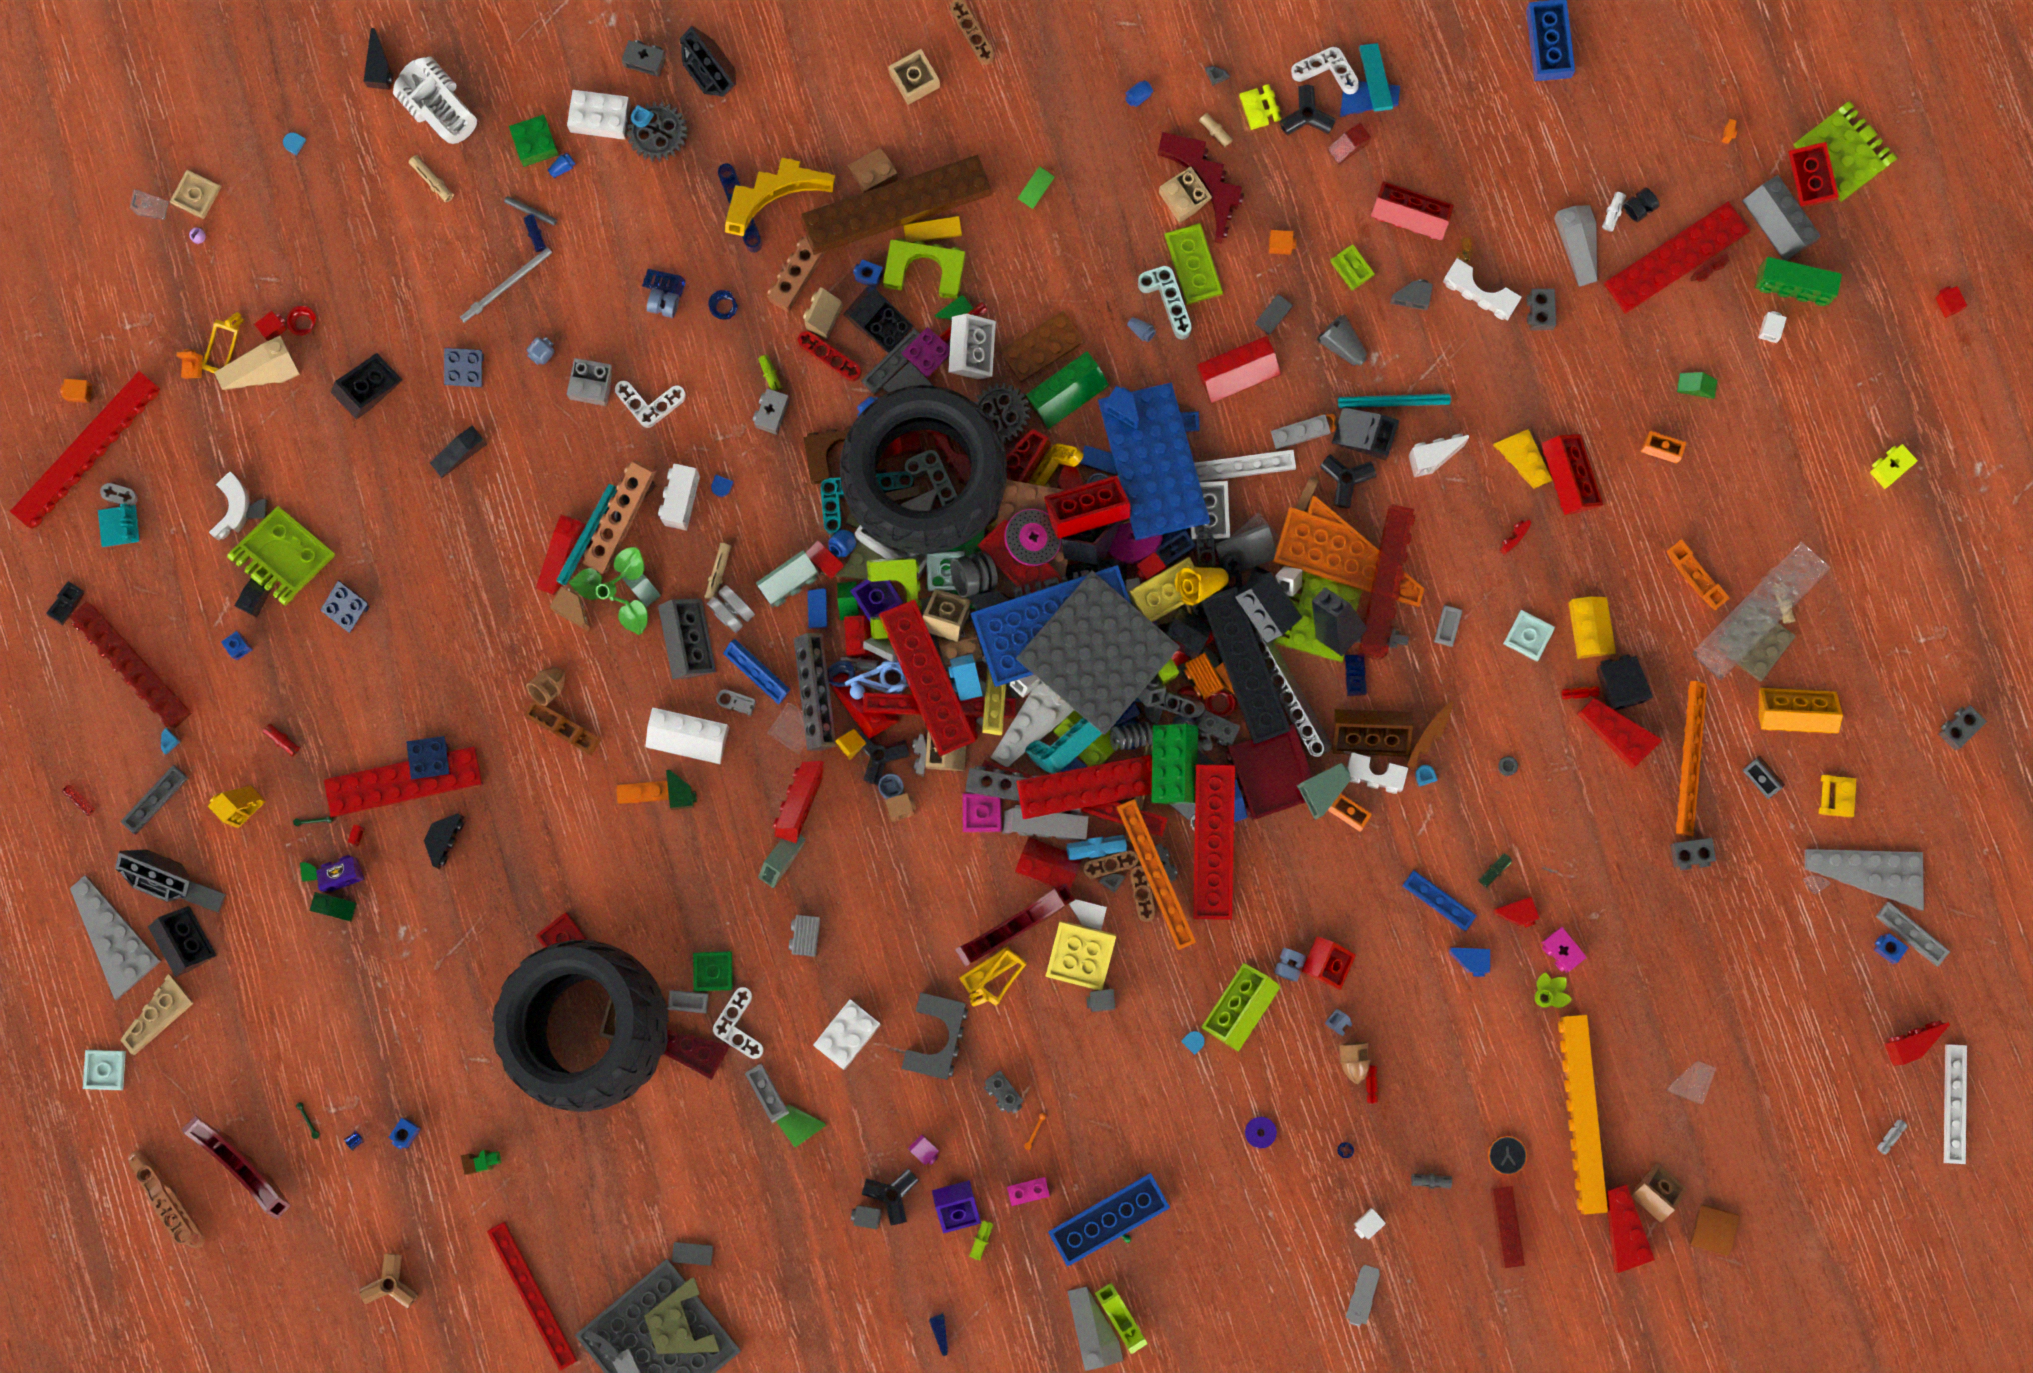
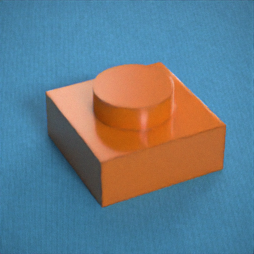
M1728 120L1721 142L1729 144L1732 138L1735 139L1738 128L1735 127L1736 120Z

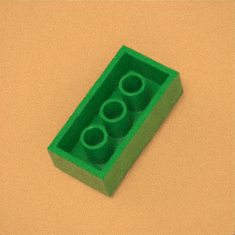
M1767 257L1759 266L1755 289H1759L1762 293L1773 292L1783 298L1790 296L1797 298L1796 300L1801 302L1812 301L1818 306H1826L1838 296L1842 274Z
M1189 724L1153 725L1152 803L1195 804L1198 726Z

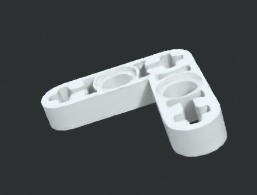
M1330 47L1299 61L1291 69L1292 78L1298 82L1305 81L1330 69L1344 93L1354 94L1359 88L1358 78L1341 50L1337 47ZM1315 61L1322 63L1320 67H1313L1311 64ZM1343 67L1346 68L1347 71L1343 74H1340L1337 72V69ZM1347 78L1350 84H1353V86L1347 85Z
M620 381L615 386L617 396L639 423L646 428L654 426L683 403L686 398V393L682 387L673 386L650 405H647L629 382ZM622 386L624 388L628 386L627 391L631 395L629 398L624 392L620 393ZM676 391L677 393H679L681 391V397L679 399L677 397L672 399L671 401L674 404L670 405L666 397H669V399H671L674 397L673 392ZM635 399L641 401L638 409H633L630 405ZM660 402L667 403L665 411L657 410V405ZM654 408L655 412L659 416L656 417L655 414H653V412L651 411V409ZM651 414H653V415L650 417V419H651L650 422H648V421L643 422V421H644V417H643L644 415L650 416Z
M741 987L735 991L715 1022L713 1032L718 1038L746 1056L758 1059L764 1052L762 1044L735 1027L752 1000L751 991ZM746 991L748 999H743L740 1003L744 1005L742 1009L738 1005L732 1004L734 1000L736 1002L740 1000L738 995L740 992L744 993ZM731 1007H735L738 1010V1015L735 1018H730L727 1015V1011ZM723 1017L733 1022L732 1025L727 1023L725 1029L727 1030L726 1033H718V1025L723 1026V1024L725 1023V1021L722 1020ZM736 1034H741L744 1038L741 1045H735L733 1042V1037ZM748 1039L751 1040L749 1045L753 1047L759 1046V1054L751 1055L752 1051L747 1047L745 1051L742 1050L747 1044Z

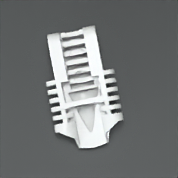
M432 57L413 60L404 67L399 74V78L395 81L393 94L407 108L408 112L411 113L417 122L426 120L445 141L451 144L465 140L477 125L476 117L455 95L456 83Z

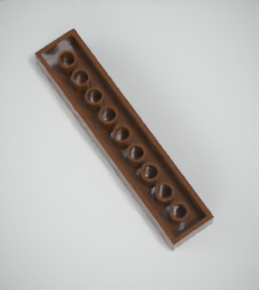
M975 155L802 213L801 223L812 252L816 255L990 196L991 186L979 156Z

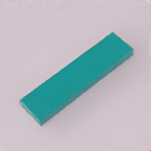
M1378 43L1360 45L1359 52L1374 112L1392 110L1393 103Z

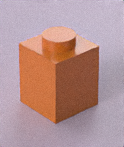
M1271 230L1269 235V253L1291 255L1292 249H1296V237H1293V231Z
M64 379L60 392L62 397L68 402L90 403L92 384L87 380Z

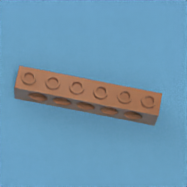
M806 235L804 238H800L796 246V252L794 254L791 253L787 260V267L779 272L776 285H772L767 293L769 295V302L788 313L826 253L825 251L814 255ZM805 253L811 255L807 260L801 259V256ZM794 269L801 270V273L797 276L791 274ZM784 285L791 286L789 291H782Z
M639 461L628 463L624 470L626 475L617 484V493L608 503L609 510L607 514L602 516L599 522L601 526L592 536L591 541L593 543L590 548L586 549L583 555L585 558L583 564L602 574L609 571L657 472L656 470ZM633 477L636 478L638 481V486L636 488L633 487L631 484V480ZM625 494L630 498L628 505L623 502ZM616 511L622 516L620 521L615 519ZM608 528H610L613 531L612 538H609L607 536L606 532ZM600 545L605 548L604 555H601L598 551Z

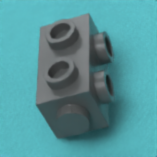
M1154 677L1139 694L1138 698L1147 707L1164 703L1166 687Z
M1205 711L1195 722L1198 725L1200 736L1207 739L1210 737L1217 739L1216 743L1227 747V745L1232 746L1240 726L1208 711Z
M1000 1070L984 1081L986 1084L984 1089L990 1097L994 1095L997 1098L998 1102H996V1105L1002 1113L1006 1110L1007 1113L1012 1111L1014 1114L1023 1107L1021 1103L1024 1101Z

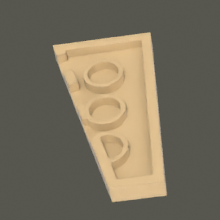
M170 974L166 976L162 986L158 987L155 991L154 997L149 1004H146L142 1009L143 1012L139 1018L134 1020L121 1038V1042L132 1055H136L194 1004Z

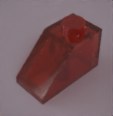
M1360 122L1346 131L1328 148V151L1339 165L1367 146L1371 136Z

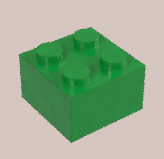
M544 114L509 126L523 167L559 156Z

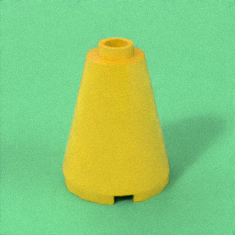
M1185 567L1176 574L1175 588L1177 593L1180 592L1183 597L1180 598L1182 602L1187 605H1196L1224 588L1228 584L1229 576L1222 568Z

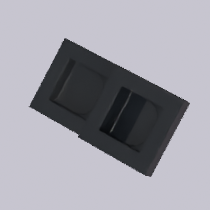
M68 581L56 595L58 599L49 608L46 615L63 626L78 605L84 591Z

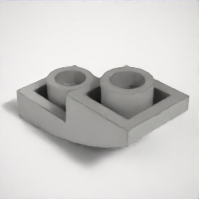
M919 734L918 738L915 737L912 748L915 749L914 753L921 757L916 758L913 769H916V775L924 777L927 748L924 735Z

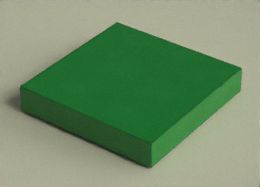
M732 951L693 952L694 992L733 990Z

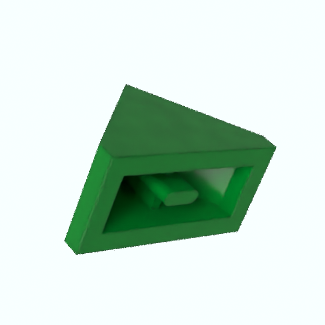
M1704 372L1680 373L1677 392L1714 399L1718 380Z
M856 581L837 583L840 621H844V617L859 616L858 602L850 591L857 586Z

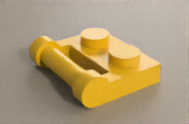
M1821 775L1823 785L1819 814L1854 817L1856 778ZM1830 783H1835L1833 809L1829 808Z

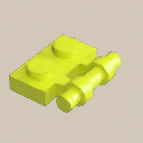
M1270 84L1263 86L1264 94L1261 95L1257 88L1239 94L1251 130L1269 125L1267 117L1273 116L1274 122L1281 120V111L1279 106L1276 105L1274 90H1271ZM1268 101L1270 109L1265 110L1262 102Z

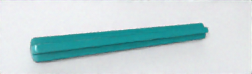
M1450 394L1338 398L1339 408L1449 405L1451 403Z
M608 484L557 578V582L561 585L566 586L593 534L597 530L602 516L609 508L608 503L610 499L615 497L617 493L616 486Z

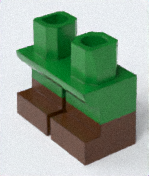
M483 1150L478 1158H474V1154L460 1155L464 1175L492 1170V1165L502 1163L499 1151L489 1153V1150Z

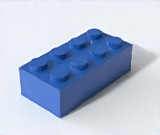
M1567 0L1529 2L1526 15L1534 82L1572 78L1575 72Z

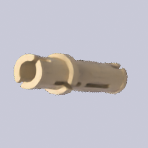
M414 155L408 163L431 186L430 189L436 192L445 203L451 201L454 194L444 185V181L439 179L418 155Z
M720 543L711 577H708L709 584L704 596L706 599L710 600L712 597H717L719 587L723 583L722 577L730 549L732 548L731 545Z

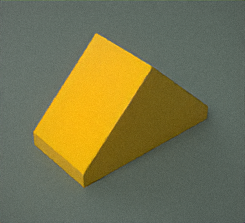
M855 729L835 741L849 760L866 744Z

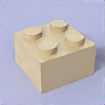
M922 49L888 66L889 74L907 105L940 88L939 78Z
M935 589L923 614V619L929 633L958 642L969 616L971 600Z

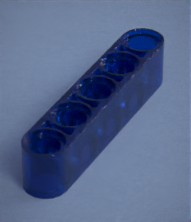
M725 163L719 166L718 176L730 205L733 194H730L729 190L735 188V185L740 186L733 166ZM726 171L731 172L729 177H723L722 174ZM752 218L750 221L751 226L746 229L742 238L747 250L755 253L762 248V241ZM751 239L758 240L755 245L748 244Z

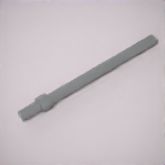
M547 247L478 303H473L470 306L471 308L460 316V319L465 323L475 314L481 313L486 305L551 255L552 251Z

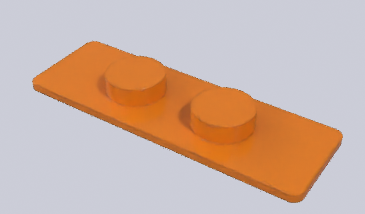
M667 781L617 785L618 804L669 800Z

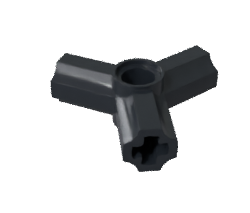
M1298 86L1299 110L1279 121L1281 129L1289 136L1305 125H1310L1329 135L1336 119L1316 109L1314 86ZM1308 111L1312 116L1305 117L1303 112Z
M1331 454L1327 456L1319 467L1337 482L1333 506L1338 508H1350L1354 485L1377 477L1371 461L1348 469ZM1348 475L1352 481L1345 483L1342 480V476Z
M863 731L859 733L866 742L862 750L870 757L863 779L865 782L879 785L887 762L910 757L906 740L882 746L874 737L868 739ZM878 751L884 752V757L881 760L875 759V754Z
M906 1169L891 1185L866 1178L862 1195L885 1202L890 1226L905 1223L907 1218L902 1197L920 1180L909 1169ZM890 1189H894L898 1193L897 1199L894 1201L889 1200L887 1197V1192Z

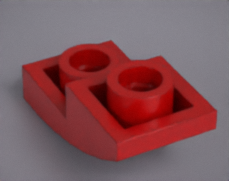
M1530 519L1526 522L1521 520L1513 526L1515 529L1511 534L1514 539L1509 537L1502 542L1504 546L1501 547L1500 551L1504 556L1524 537L1531 525Z
M819 541L806 552L808 558L831 580L845 567Z

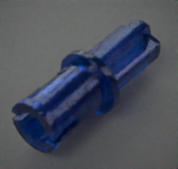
M534 215L525 216L524 222L529 232L528 237L532 240L535 252L545 250L547 247L541 235L542 230L539 229Z

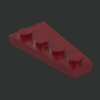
M667 1030L668 1042L664 1055L712 1080L730 1045Z

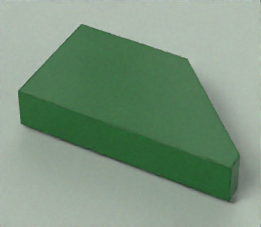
M962 294L935 314L936 319L952 321V317L967 314L974 308Z

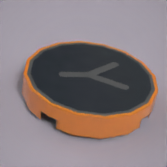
M1503 1136L1492 1142L1488 1148L1487 1157L1490 1166L1496 1172L1503 1175H1513L1524 1168L1527 1162V1151L1523 1143L1517 1138Z

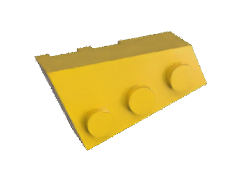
M250 785L216 794L211 798V803L208 807L223 823L239 828L266 801Z

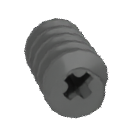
M1147 722L1135 723L1134 725L1127 724V726L1121 725L1120 727L1114 726L1111 729L1110 742L1115 751L1118 745L1121 750L1125 748V744L1128 749L1132 747V743L1135 748L1139 747V742L1142 747L1146 746V740L1149 745H1153L1152 729Z

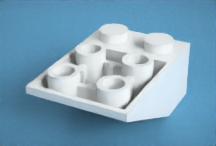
M1457 434L1448 440L1439 438L1431 444L1426 445L1425 442L1415 444V447L1412 448L1408 456L1413 476L1419 477L1435 472L1465 446L1469 435Z

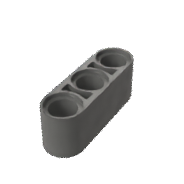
M1166 689L1164 703L1155 705V707L1187 718L1200 717L1205 709L1201 701ZM1175 699L1178 702L1177 707L1174 704ZM1192 705L1194 706V712H1193V713H1192V711H1191V706H1192Z

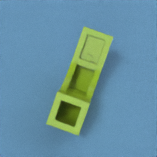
M1110 1283L1095 1292L1129 1352L1132 1354L1147 1345L1146 1339L1113 1284Z

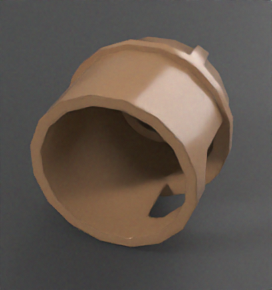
M553 667L538 672L526 685L529 695L540 705H547L560 695L564 687L565 671L558 667Z
M1368 1042L1339 1045L1342 1069L1355 1084H1359L1369 1070L1371 1059H1369Z

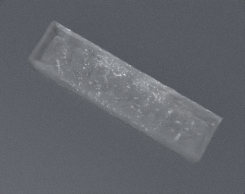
M1800 542L1694 650L1693 656L1722 681L1828 573L1830 566L1804 543Z

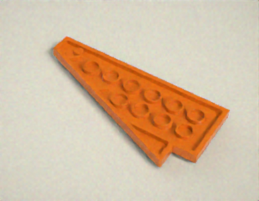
M1312 496L1307 512L1292 507L1288 508L1273 563L1301 569L1302 572L1417 608L1420 606L1425 588L1316 496Z

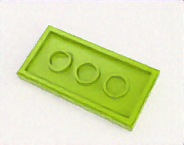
M1201 223L1165 233L1164 236L1186 305L1222 295L1223 291Z

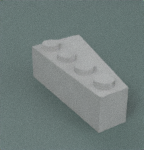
M1015 805V808L1004 811L1002 834L1009 835V833L1018 832L1019 836H1033V834H1037V837L1052 838V836H1055L1056 839L1083 841L1087 838L1088 816H1082V812H1071V814L1059 812L1023 819L1021 805Z

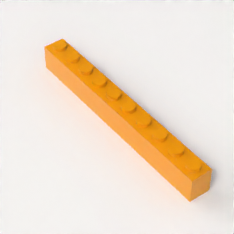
M1587 1015L1561 1017V1021H1558L1559 1033H1562L1563 1041H1560L1561 1052H1564L1565 1060L1562 1061L1563 1072H1566L1567 1080H1564L1565 1091L1569 1094L1566 1106L1567 1111L1571 1113L1568 1125L1569 1130L1573 1132V1139L1570 1140L1571 1150L1575 1151V1159L1572 1160L1573 1170L1577 1171V1179L1574 1181L1576 1191L1579 1190L1577 1209L1581 1210V1214L1608 1213Z

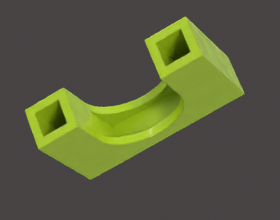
M902 238L891 240L883 280L884 288L903 291L905 274L910 263L919 258H930L936 261L942 269L939 297L957 299L959 297L965 263V251L957 247L947 249L939 244L928 246L920 241L910 243Z
M915 558L867 560L869 581H899L906 589V602L915 599L919 610H922L921 600H918V592L921 589L920 581H917L916 574L919 573V562H916ZM880 617L870 618L871 636L874 639L888 638Z

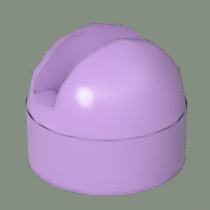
M193 228L189 233L190 239L196 244L204 242L206 234L201 228Z

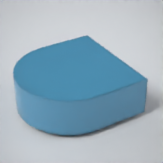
M637 105L631 114V121L635 126L642 128L649 124L654 114Z
M288 133L283 139V145L286 150L296 156L306 142L304 137L296 133Z
M1421 765L1415 772L1419 787L1438 781L1434 769L1429 765Z
M1193 1031L1187 1034L1181 1042L1195 1055L1203 1047L1204 1037L1201 1033Z

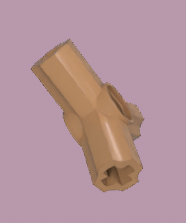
M384 1253L381 1279L359 1288V1294L365 1304L385 1295H390L407 1309L415 1302L419 1294L399 1279L402 1255ZM387 1279H392L394 1282L391 1290L385 1285Z

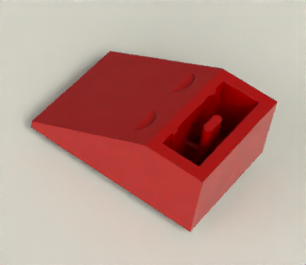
M1942 1020L1933 1021L1925 1024V1029L1923 1027L1914 1028L1907 1031L1908 1035L1899 1034L1888 1038L1890 1042L1884 1045L1892 1065H1905L1921 1059L1950 1026V1023H1942Z

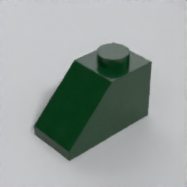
M666 770L670 809L694 808V803H697L696 791H692V787L671 770Z
M314 892L309 911L352 922L357 903Z

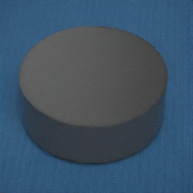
M1510 756L1502 758L1498 763V770L1504 776H1511L1518 769L1516 759Z

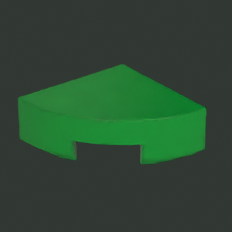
M300 862L302 882L317 880L316 870L318 869L309 863Z

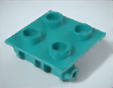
M120 504V507L98 510L102 547L140 542L136 505Z

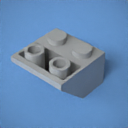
M574 358L567 390L569 399L607 406L611 389L612 365Z

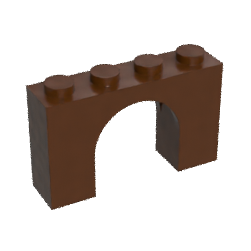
M851 426L846 427L842 431L831 429L827 430L824 434L813 432L803 437L812 485L821 484L822 481L830 478L827 462L828 454L835 445L845 441ZM884 453L879 460L876 474L887 472Z

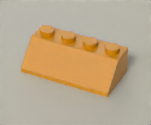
M1777 688L1759 689L1758 718L1761 729L1839 733L1843 713L1837 692Z

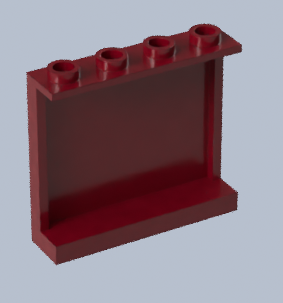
M1294 724L1289 725L1291 731L1260 743L1253 744L1251 739L1227 747L1228 751L1225 752L1227 760L1235 765V779L1239 781L1242 798H1245L1247 804L1245 806L1247 817H1251L1252 821L1306 803L1297 785L1312 778V774Z

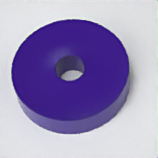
M1256 1117L1246 1125L1245 1137L1251 1146L1266 1148L1275 1141L1276 1127L1268 1118ZM1258 1129L1264 1130L1263 1136L1257 1135Z

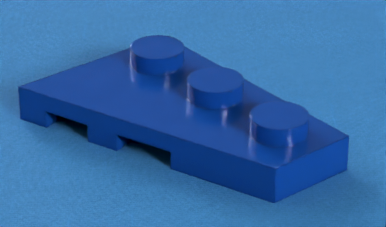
M1347 80V85L1353 86V84H1350V82ZM1358 81L1359 88L1354 94H1346L1343 91L1340 117L1373 110L1367 82ZM1388 84L1393 107L1398 106L1400 86Z

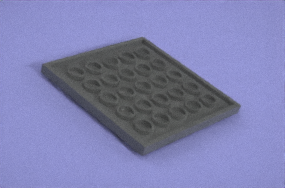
M1091 571L1018 655L1016 660L1105 735L1180 646L1097 574Z
M668 1258L575 1334L576 1338L604 1373L618 1372L613 1361L604 1358V1354L599 1351L600 1348L589 1345V1341L584 1338L587 1330L607 1340L619 1352L630 1348L641 1373H716L742 1351L698 1295L681 1301L694 1340L715 1334L720 1351L657 1354L644 1316L686 1283V1280Z

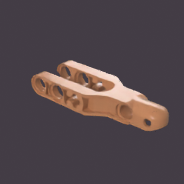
M136 1150L132 1152L128 1157V1162L134 1170L138 1182L146 1192L149 1203L173 1239L179 1244H187L195 1249L202 1247L205 1242V1236L179 1196L166 1183L160 1172L153 1167L142 1151ZM151 1172L150 1178L146 1180L147 1173ZM194 1234H198L199 1242L193 1245L191 1242L193 1241Z

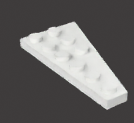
M1040 681L1039 685L1031 691L992 754L991 759L1005 767H1009L1025 754V749L1031 742L1035 740L1040 741L1055 729L1074 709L1064 700L1058 701L1056 694Z

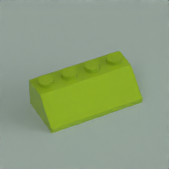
M1243 963L1201 1028L1239 1052L1281 986L1267 975Z

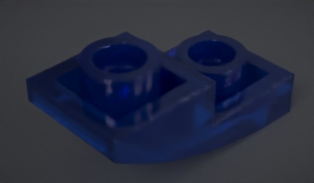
M1364 654L1345 655L1347 696L1366 695Z

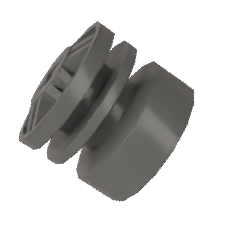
M979 551L970 554L969 557L962 556L951 561L950 574L952 582L961 597L966 598L976 595L979 591L986 592L997 587L996 567L993 559L986 551Z

